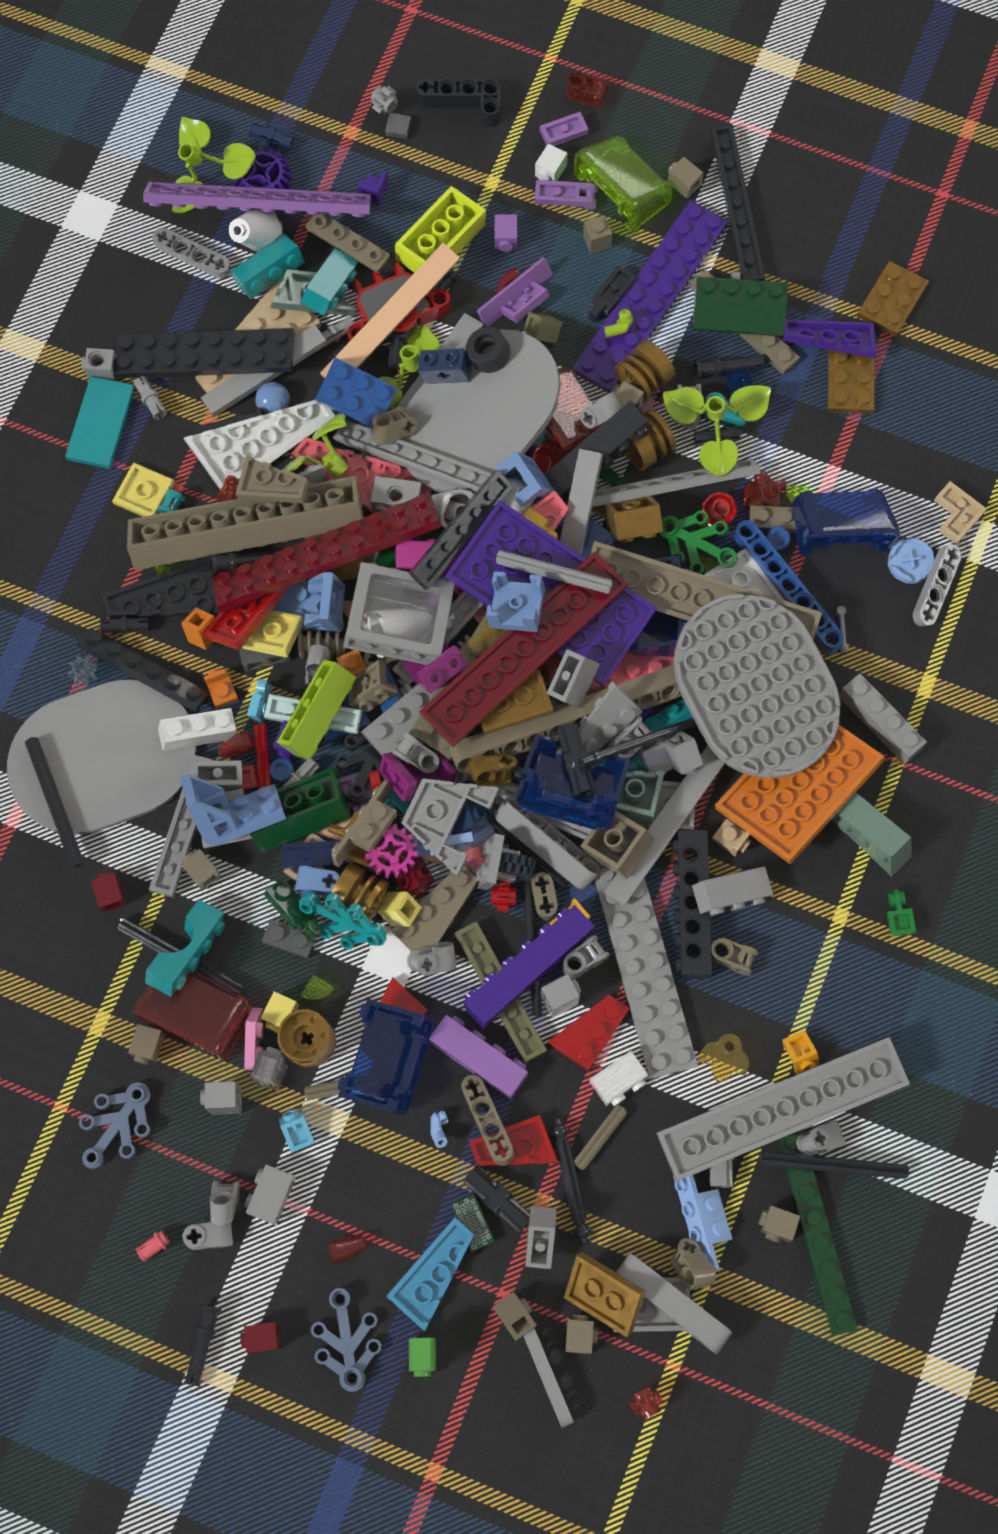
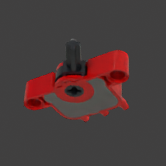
M399 262L393 264L396 275L385 280L379 272L374 271L373 276L376 283L363 288L358 279L352 281L357 294V307L361 321L352 324L348 328L349 342L412 276L410 273H405ZM438 288L430 291L383 341L390 343L389 368L392 370L400 369L399 364L402 362L400 350L403 348V344H408V339L414 335L418 325H426L449 314L451 304L450 295L447 290ZM439 301L445 302L443 304H437V302Z

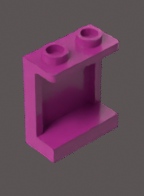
M444 640L442 654L430 664L425 665L406 661L402 665L414 682L431 694L469 664L456 646L449 647Z
M426 746L439 758V766L434 772L425 773L411 763L409 764L404 760L400 762L392 752L383 754L379 774L390 783L391 788L404 802L413 800L422 779L454 782L457 771L442 755Z

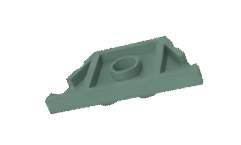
M287 269L270 308L318 313L301 303L306 287L317 272ZM344 294L342 297L338 296L339 301L333 310L329 309L326 314L354 316L356 308L354 305L349 306L344 299Z

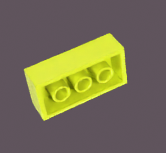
M451 186L395 244V260L415 273L442 243L458 255L485 226L486 210Z

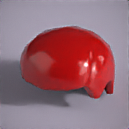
M536 445L527 454V456L534 460L543 475L559 462L557 453L549 445Z
M717 492L711 494L702 504V511L709 515L708 526L714 525L717 521H724L729 525L736 517V501L727 493Z

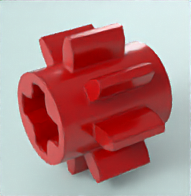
M499 881L498 887L492 886L491 905H497V911L509 912V906L516 905V888H510V882Z

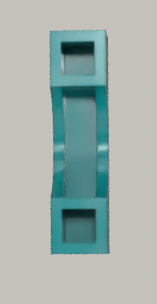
M198 899L185 920L184 930L191 938L190 944L178 952H159L146 970L145 983L170 997L176 989L180 990L185 984L186 975L189 971L193 972L198 966L199 957L202 953L206 954L209 951L212 939L215 935L218 937L225 927V923H223L224 912Z

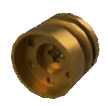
M643 340L632 350V356H625L623 361L615 365L614 370L621 384L625 381L643 391V402H647L652 395L658 392V386L664 387L675 377L676 373L667 355L653 342Z
M651 408L644 412L653 424L649 434L645 438L635 441L631 445L632 448L625 453L629 461L641 471L657 461V456L662 458L667 453L676 449V441L668 424L659 413Z
M351 862L338 878L331 893L341 897L342 903L347 910L351 904L360 905L364 910V914L371 921L377 915V909L385 899L389 883L383 879L378 882L376 875H372L367 882H364L367 871Z
M309 1009L296 1010L282 1020L278 1029V1044L281 1051L296 1064L306 1068L318 1067L326 1063L333 1055L336 1048V1034L333 1027L319 1013ZM307 1036L312 1037L313 1043L311 1045L307 1044Z

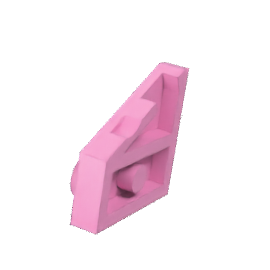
M252 1008L246 1020L244 1070H255L258 1062L262 1061L263 1049L259 1046L260 1038L263 1036V1023L261 1020L263 1008Z

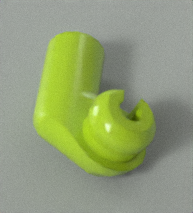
M621 310L617 323L604 327L607 338L625 334L633 322V317L629 310Z

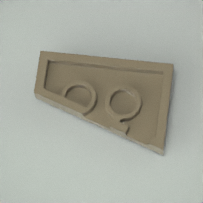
M246 455L235 495L238 499L304 503L309 482L305 477L284 469L279 470L267 462L263 461L262 463L255 460L252 456Z

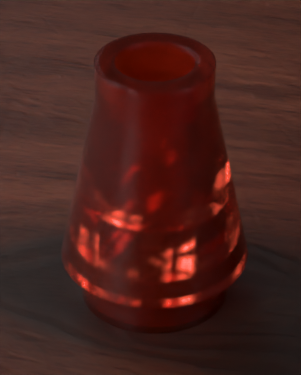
M240 731L218 745L222 758L247 754L252 749H255V744L249 731Z
M360 1235L357 1237L332 1239V1243L327 1244V1249L332 1264L337 1262L341 1264L361 1251L366 1250L363 1236Z

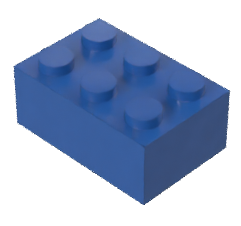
M335 357L315 398V402L337 413H344L345 417L373 429L372 419L378 414L387 412L397 388Z

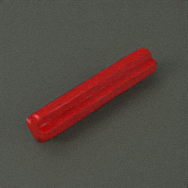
M256 724L254 726L258 790L271 785L268 728L266 724Z

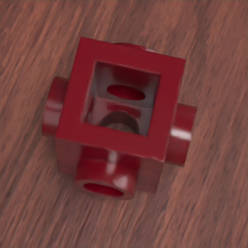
M423 857L412 859L415 864L414 867L407 866V874L399 871V877L395 878L402 892H408L411 896L420 897L429 891L428 887L435 882Z

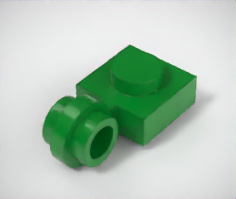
M893 889L892 892L888 893L889 906L895 907L896 910L886 913L890 937L915 934L916 927L912 908L902 909V905L906 904L904 891Z

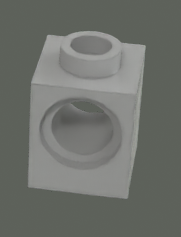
M87 348L86 357H82L81 365L88 379H90V376L115 381L113 368L116 354L114 350ZM102 362L100 366H95L97 363Z

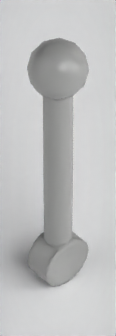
M839 606L836 613L840 618V631L843 635L840 651L846 653L849 650V646L846 644L844 622L846 608Z

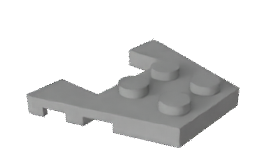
M422 779L401 823L452 873L459 876L468 856L445 845L467 799L491 809L500 789L493 786Z

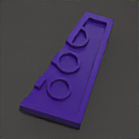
M785 319L783 341L871 358L876 356L873 322Z

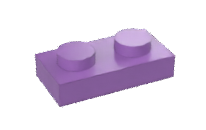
M581 112L541 125L540 133L546 146L548 144L556 146L588 135V127Z

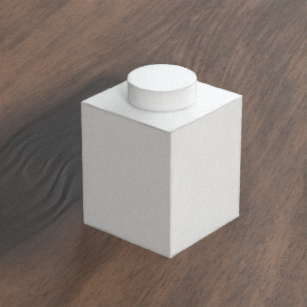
M548 144L535 163V176L539 180L557 181L567 166V153Z

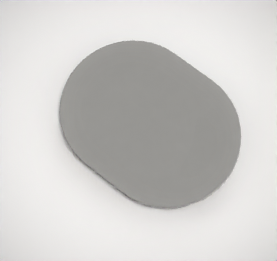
M500 330L510 345L511 351L505 366L496 372L484 373L477 370L472 363L470 382L427 384L424 382L406 407L408 415L417 420L418 428L412 435L403 437L401 440L493 473V471H496L495 468L517 451L525 454L553 417L558 405L561 380L552 355L541 342L528 334L514 330ZM467 340L457 345L454 349L464 348L466 351ZM495 345L485 348L482 355L491 352ZM408 469L416 480L434 491L443 493L462 489Z
M733 594L720 597L705 604L685 624L674 651L675 679L679 691L703 738L711 750L724 763L746 775L759 778H782L805 770L826 752L835 738L839 726V693L836 683L810 633L792 611H788L783 606L777 604L776 601L767 597Z
M138 680L112 681L53 701L33 713L20 727L13 739L7 760V776L11 792L18 805L31 819L46 829L54 832L57 831L25 746L27 739L37 737L74 835L101 831L156 811L170 802L182 788L180 778L187 776L193 755L197 753V746L163 751L158 732L159 722L162 719L186 716L188 714L180 703Z

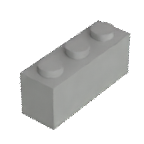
M765 866L704 880L692 885L700 914L710 912L711 916L724 913V908L730 907L731 911L745 908V903L749 902L751 906L765 903L764 898L773 895Z

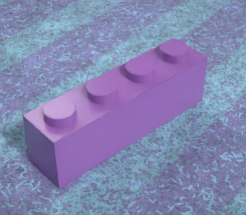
M445 1015L430 1036V1044L474 1075L479 1076L484 1082L511 1100L528 1076V1072L525 1070L527 1066L516 1058L512 1061L504 1056L506 1051L498 1045L490 1046L484 1041L486 1038L478 1031L473 1030L470 1032L464 1027L465 1023L458 1017L453 1015L450 1018Z

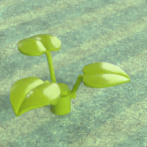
M182 117L179 129L180 147L178 155L187 162L185 166L189 169L192 178L190 176H182L175 183L204 185L196 181L197 175L192 168L193 166L200 165L203 158L224 164L223 173L225 176L233 180L240 179L248 173L255 161L256 155L249 146L241 143H233L227 146L223 152L224 159H218L205 154L201 148L206 147L210 141V128L202 121ZM185 205V207L180 208L173 207L172 211L174 213H185L195 209L194 205Z
M425 324L416 330L414 335L408 339V344H405L400 350L402 363L399 364L398 383L391 377L378 378L397 388L388 408L396 405L402 399L403 395L399 388L402 386L404 370L406 369L409 372L418 371L420 351L440 350L437 337L430 332Z
M760 385L740 388L730 397L731 406L719 396L710 397L707 403L704 404L702 394L698 390L688 387L665 391L663 399L668 414L677 423L692 424L697 419V413L703 414L705 411H707L709 419L715 421L716 442H706L700 449L699 459L706 470L717 477H723L734 468L738 459V449L732 440L721 441L719 420L725 416V409L733 414L738 412L740 418L744 421L761 419L768 409L771 388Z
M339 413L321 425L312 436L314 441L322 436L330 451L322 457L323 464L308 455H302L287 464L283 469L292 472L302 463L310 461L315 465L322 464L324 470L327 469L334 479L348 469V465L335 452L327 437V433L347 426L345 414Z

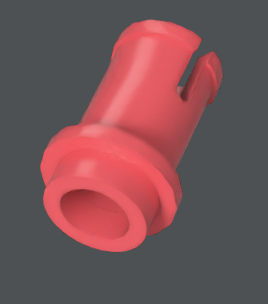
M163 1231L159 1233L154 1232L152 1238L136 1248L137 1254L146 1262L161 1249L166 1250L170 1241Z

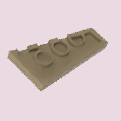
M463 866L459 876L451 872L418 903L422 908L410 927L394 926L391 931L410 951L440 943L441 938L451 926L457 913L464 906L479 881H475V876L465 866Z

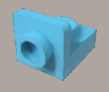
M302 1109L287 1111L282 1115L283 1117L279 1118L280 1127L291 1153L315 1143Z

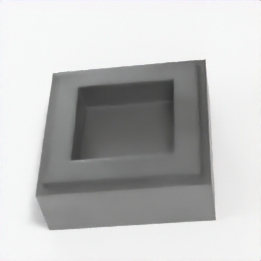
M389 113L385 135L407 139L411 116Z

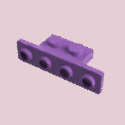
M542 257L478 309L477 312L485 327H489L503 315L518 323L529 312L550 297L548 290L540 286L552 276L547 259Z

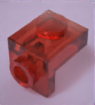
M765 477L746 484L743 506L750 508V505L759 506L764 503L774 507L780 504L781 485Z

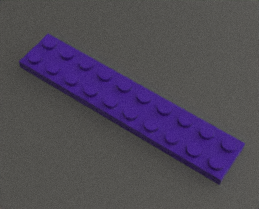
M690 200L641 269L637 279L622 296L572 367V372L607 393H611L619 382L614 370L615 365L623 361L625 356H632V350L643 340L650 338L728 225V221ZM621 310H629L633 317V322L625 334L607 338L604 327L616 324Z

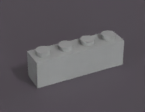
M858 674L842 688L839 698L904 765L922 751L927 741L861 674Z

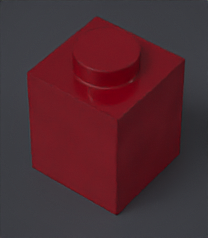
M101 873L96 876L97 879L91 880L98 907L103 913L127 905L119 878L115 873Z
M272 1322L244 1326V1332L240 1333L242 1349L246 1348V1353L249 1354L279 1350L278 1323Z

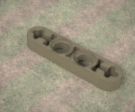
M469 1075L464 1078L461 1084L464 1097L492 1160L500 1166L508 1165L514 1158L511 1142L483 1080L477 1075ZM471 1083L477 1086L480 1097L476 1099L469 1086ZM482 1103L490 1107L488 1113L484 1115L476 1112V1107ZM488 1126H498L500 1129L499 1133L493 1137L488 1136L485 1133ZM499 1141L503 1150L506 1151V1157L502 1158L501 1155H498L499 1151L496 1143Z

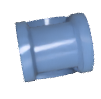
M299 866L295 892L304 894L310 891L320 896H328L335 884H331L330 888L327 884H330L332 880L337 882L339 875L332 870Z

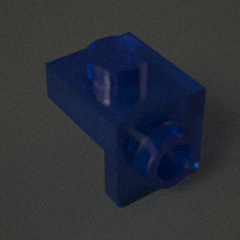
M736 370L732 373L724 374L725 384L730 397L740 388L753 386L747 370Z

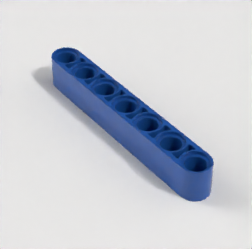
M749 520L740 522L734 536L736 545L741 551L745 548L785 601L794 604L802 602L808 608L822 612L819 621L822 626L817 627L813 641L823 654H836L843 641L841 631L756 524ZM741 532H748L751 536L744 537L741 535ZM754 550H763L765 554L759 555ZM775 567L779 572L773 573L768 568ZM783 585H790L793 590H785ZM831 638L835 640L836 644L830 645L825 639Z

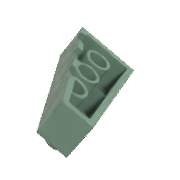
M565 771L563 772L557 801L604 813L609 806L630 820L652 825L664 771H591L596 792L582 799L575 798L569 774H566Z
M856 792L832 818L838 827L891 877L912 858L911 837Z

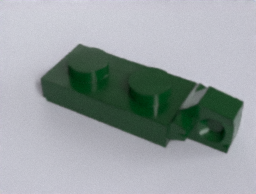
M285 880L265 890L264 895L293 930H303L310 940L319 935L322 927L317 922L314 913L306 914L299 908L301 898Z

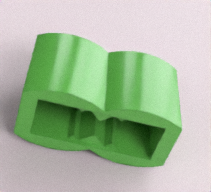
M409 1338V1371L414 1372V1377H431V1371H436L435 1338Z

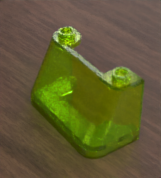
M610 137L581 149L574 156V175L580 181L586 178V181L589 183L593 180L618 205V213L620 215L624 213L628 221L625 222V226L631 232L644 224L672 200V187L669 182L663 181L628 146L623 137Z

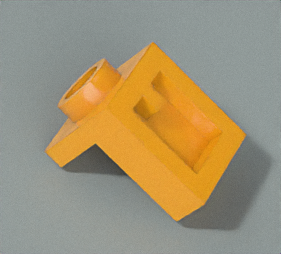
M805 1030L782 1040L783 1046L794 1064L796 1075L819 1066L818 1053Z

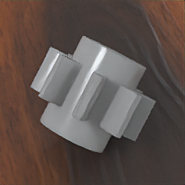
M381 86L376 88L371 95V100L374 104L372 108L379 114L382 112L384 114L391 113L398 104L397 97L395 96L397 92L390 86L387 88L385 86L383 88Z

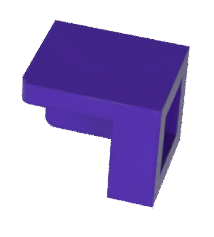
M383 170L380 178L367 175L366 180L360 179L357 186L358 193L371 194V202L380 205L389 183L387 171Z

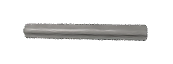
M500 550L496 556V563L499 565L604 593H610L612 588V580L503 550Z

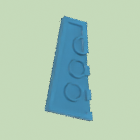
M456 1217L386 1296L424 1332L474 1236Z

